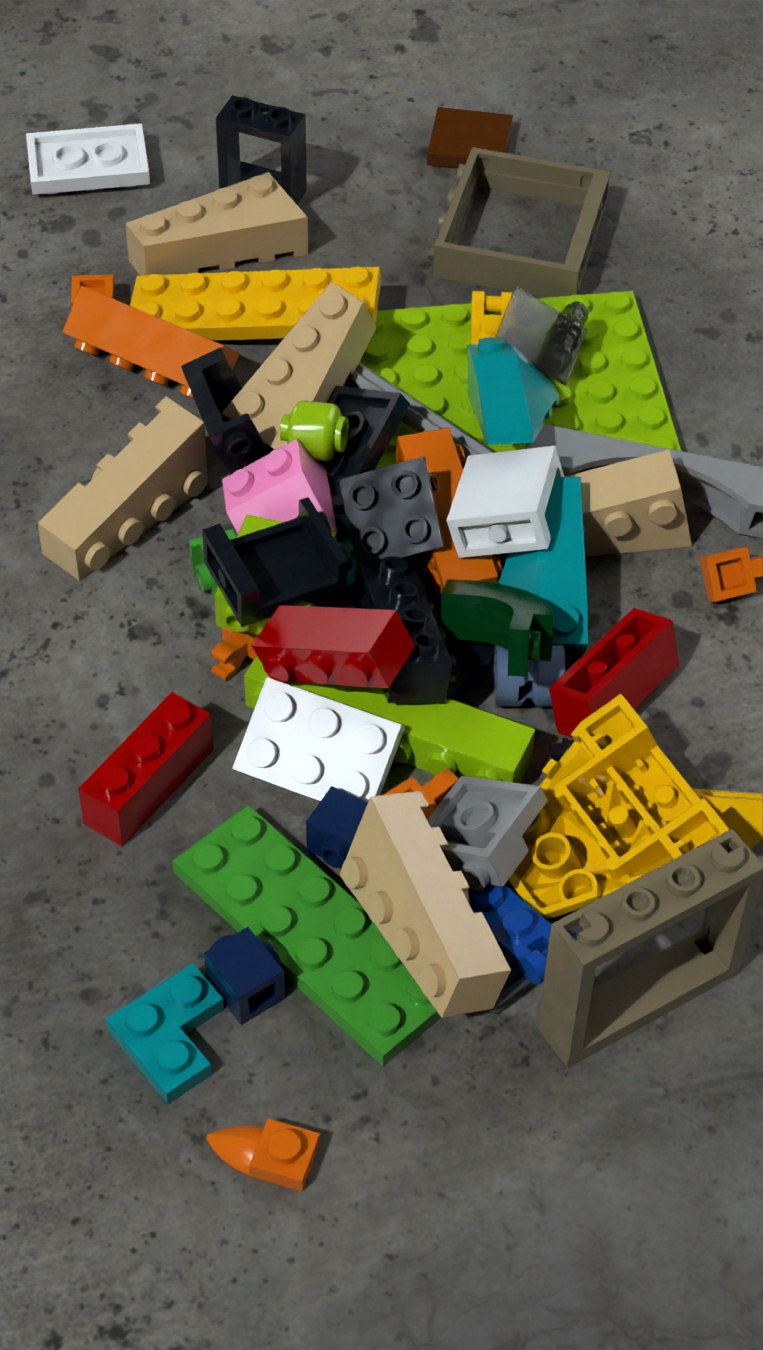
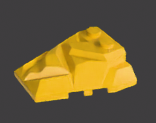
M619 694L581 721L571 733L574 739L572 745L558 762L551 759L542 770L545 779L539 786H541L545 794L547 803L522 835L529 852L508 880L520 897L546 920L581 909L730 830L705 798L701 800L662 752L647 725L622 694Z

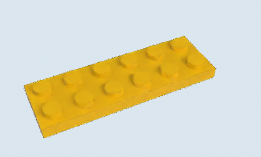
M357 266L330 269L312 268L303 270L140 275L136 277L130 306L212 341L285 338L331 282L362 300L376 325L381 274L379 267Z

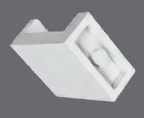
M556 446L478 454L467 457L446 520L459 558L548 549L551 535L545 519V511L555 477H564Z

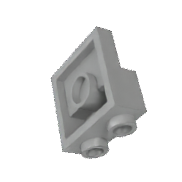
M461 776L427 821L431 828L440 827L448 843L442 851L452 871H462L470 888L481 891L485 889L487 884L503 887L529 852L522 835L545 806L547 799L541 786Z

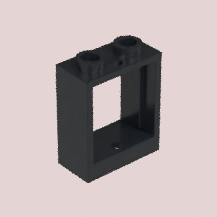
M232 95L216 117L219 189L269 172L298 205L307 191L306 114L291 111L284 107H276L253 101L246 97ZM239 132L281 143V172L240 161Z

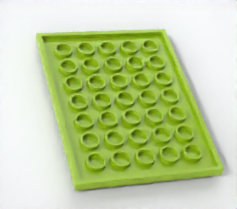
M633 291L514 300V347L554 384L559 393V405L557 408L552 407L551 417L543 419V424L681 451ZM471 303L377 311V328L360 360L361 364L494 452L525 449L526 443L487 445L468 397L467 345L471 344ZM484 312V315H500V313ZM401 421L376 469L395 464L398 436L418 432Z

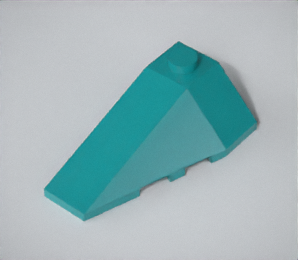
M482 338L478 340V344L467 345L468 397L487 445L533 443L543 429V419H549L552 415V407L557 408L559 405V393L554 384L511 343H505V340L502 338Z
M555 477L545 511V519L551 535L548 549L508 553L498 584L531 592L547 601L553 609L552 645H563L565 658H581L588 646V605L581 477Z

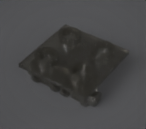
M516 286L495 337L504 339L505 343H511L542 373L566 386L587 331L583 325L587 322L588 311L583 303L575 301L567 305L560 313Z

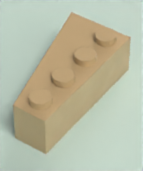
M331 282L221 414L228 422L248 413L269 453L286 445L287 441H281L280 425L283 415L291 414L294 405L299 401L327 403L335 386H343L348 375H353L377 328L365 303Z
M167 396L155 406L159 414L147 426L139 422L127 434L131 442L117 456L113 457L108 453L96 465L97 468L93 473L92 479L86 486L78 482L38 522L42 554L78 581L94 570L103 567L111 557L127 545L135 543L143 533L159 521L167 519L175 509L191 497L198 496L208 486L204 421Z

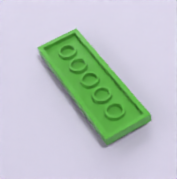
M249 805L245 806L172 861L173 873L237 932L249 927L260 942L268 941L280 958L284 976L382 1067L441 1019V1016L423 994L421 988L396 956L361 904Z

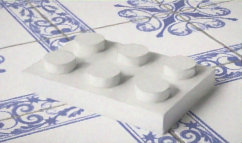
M142 123L26 133L32 195L81 190L94 191L103 188L135 187L137 185L150 184Z
M266 677L232 769L321 801L330 787L333 786L368 802L370 796H379L382 792L405 727L396 722Z

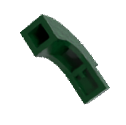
M447 579L441 593V628L444 629L446 639L485 642L508 650V676L528 677L532 660L551 661L553 609L547 601L538 595L512 586L482 581Z

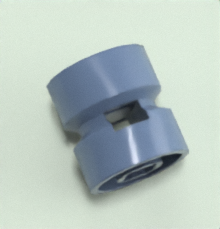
M495 645V706H522L526 699H531L536 707H552L549 687L565 673L564 646L552 645L551 661L532 660L528 677L508 676V650Z

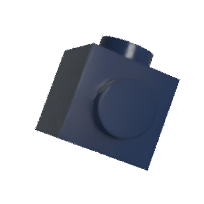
M331 786L306 821L307 851L321 857L332 867L342 868L368 802Z
M249 927L233 936L227 935L220 938L208 951L204 952L206 979L222 996L224 1004L240 1025H243L285 999L284 970L281 968L280 958L274 947L266 940L260 942Z

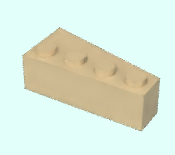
M269 172L125 223L128 259L139 275L199 273V268L204 267L217 268L223 271L234 269L235 262L257 258L259 264L275 261L276 254L292 252L294 257L308 255V217Z
M669 449L565 476L581 477L585 557L692 547L682 490Z
M422 791L370 796L339 875L441 1018L493 1009L511 969L483 913H473L469 905L468 889L470 887L462 871H452L442 851L448 843L440 827L431 828L423 813L429 805Z

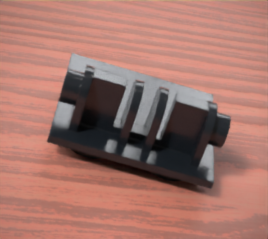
M424 456L339 480L356 562L357 559H383L388 556L404 558L445 547L433 491L439 490V482L434 472H428Z

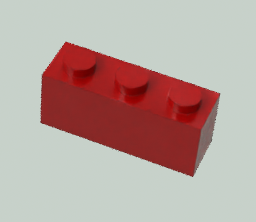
M287 605L278 606L252 644V648L261 661L264 671L271 679L280 682L376 688L390 687L415 647L396 610Z
M633 608L549 687L557 732L572 738L571 733L581 721L619 694L624 696L633 709L644 701L679 666L673 620Z
M171 692L78 788L83 824L123 847L212 752L211 713Z

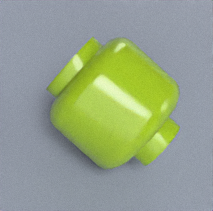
M306 400L299 401L294 405L291 414L283 415L280 425L281 441H287V444L298 439L315 459L328 462L334 459L338 452H344L349 431L348 418L342 416L339 407L335 404Z

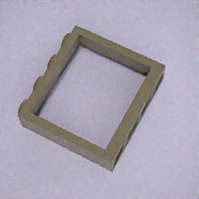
M472 147L466 164H459L456 179L457 186L450 187L447 200L448 211L442 210L440 213L437 230L439 235H432L428 259L434 260L433 277L543 298L578 295L607 204L610 171ZM485 188L583 206L565 263L458 245L478 189Z
M733 829L551 924L537 1029L567 1069L739 974L763 881V864ZM706 908L701 930L593 988L597 966ZM579 924L583 931L578 933L577 940L574 941L566 930ZM705 945L711 951L706 955L700 950Z

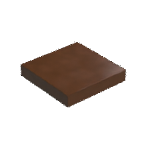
M438 107L427 152V165L458 168L459 164H466L472 147L507 153L513 115Z

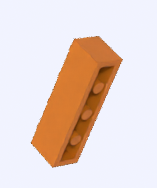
M82 285L62 333L76 338L74 347L95 356H98L100 349L109 352L111 356L108 362L129 371L133 370L135 364L146 368L143 377L166 387L170 379L181 383L182 386L179 392L193 398V395L181 368L182 365L221 347L233 370L240 354L222 344Z
M450 428L398 436L395 453V464L424 456L428 472H434L438 478L439 490L433 491L445 547L423 552V556L440 611L441 593L447 579L497 583L502 574L501 563L496 554L458 557L446 520L466 461L463 447L461 444L454 443Z

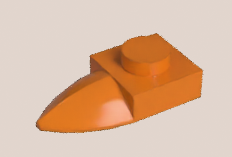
M267 1118L265 1126L239 1125L221 1128L208 1133L206 1140L221 1160L235 1170L250 1177L303 1192L320 1145V1133Z

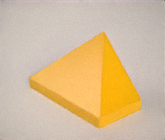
M693 789L701 800L703 798L707 800L727 827L733 829L749 849H752L763 839V793Z

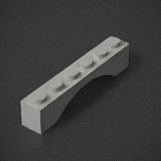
M543 424V429L533 443H526L525 449L556 446L564 477L668 449ZM669 449L684 501L714 515L738 534L763 539V467Z

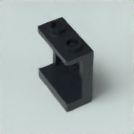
M221 347L182 365L181 368L204 421L208 435L230 475L270 454L248 413L228 422L221 414L242 389Z
M309 497L299 500V514L297 518L231 540L221 524L202 529L204 563L241 627L271 618L279 605L306 606L347 592V571L352 569L350 554L343 543L338 544L331 533V526L326 514L323 511L318 512Z

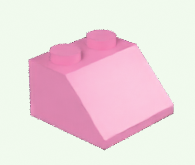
M298 439L222 479L226 513L237 534H239L246 514L282 522L297 518L299 514V500L309 497L318 512L323 511L326 514L331 526V532H336L337 534L327 470L307 451Z

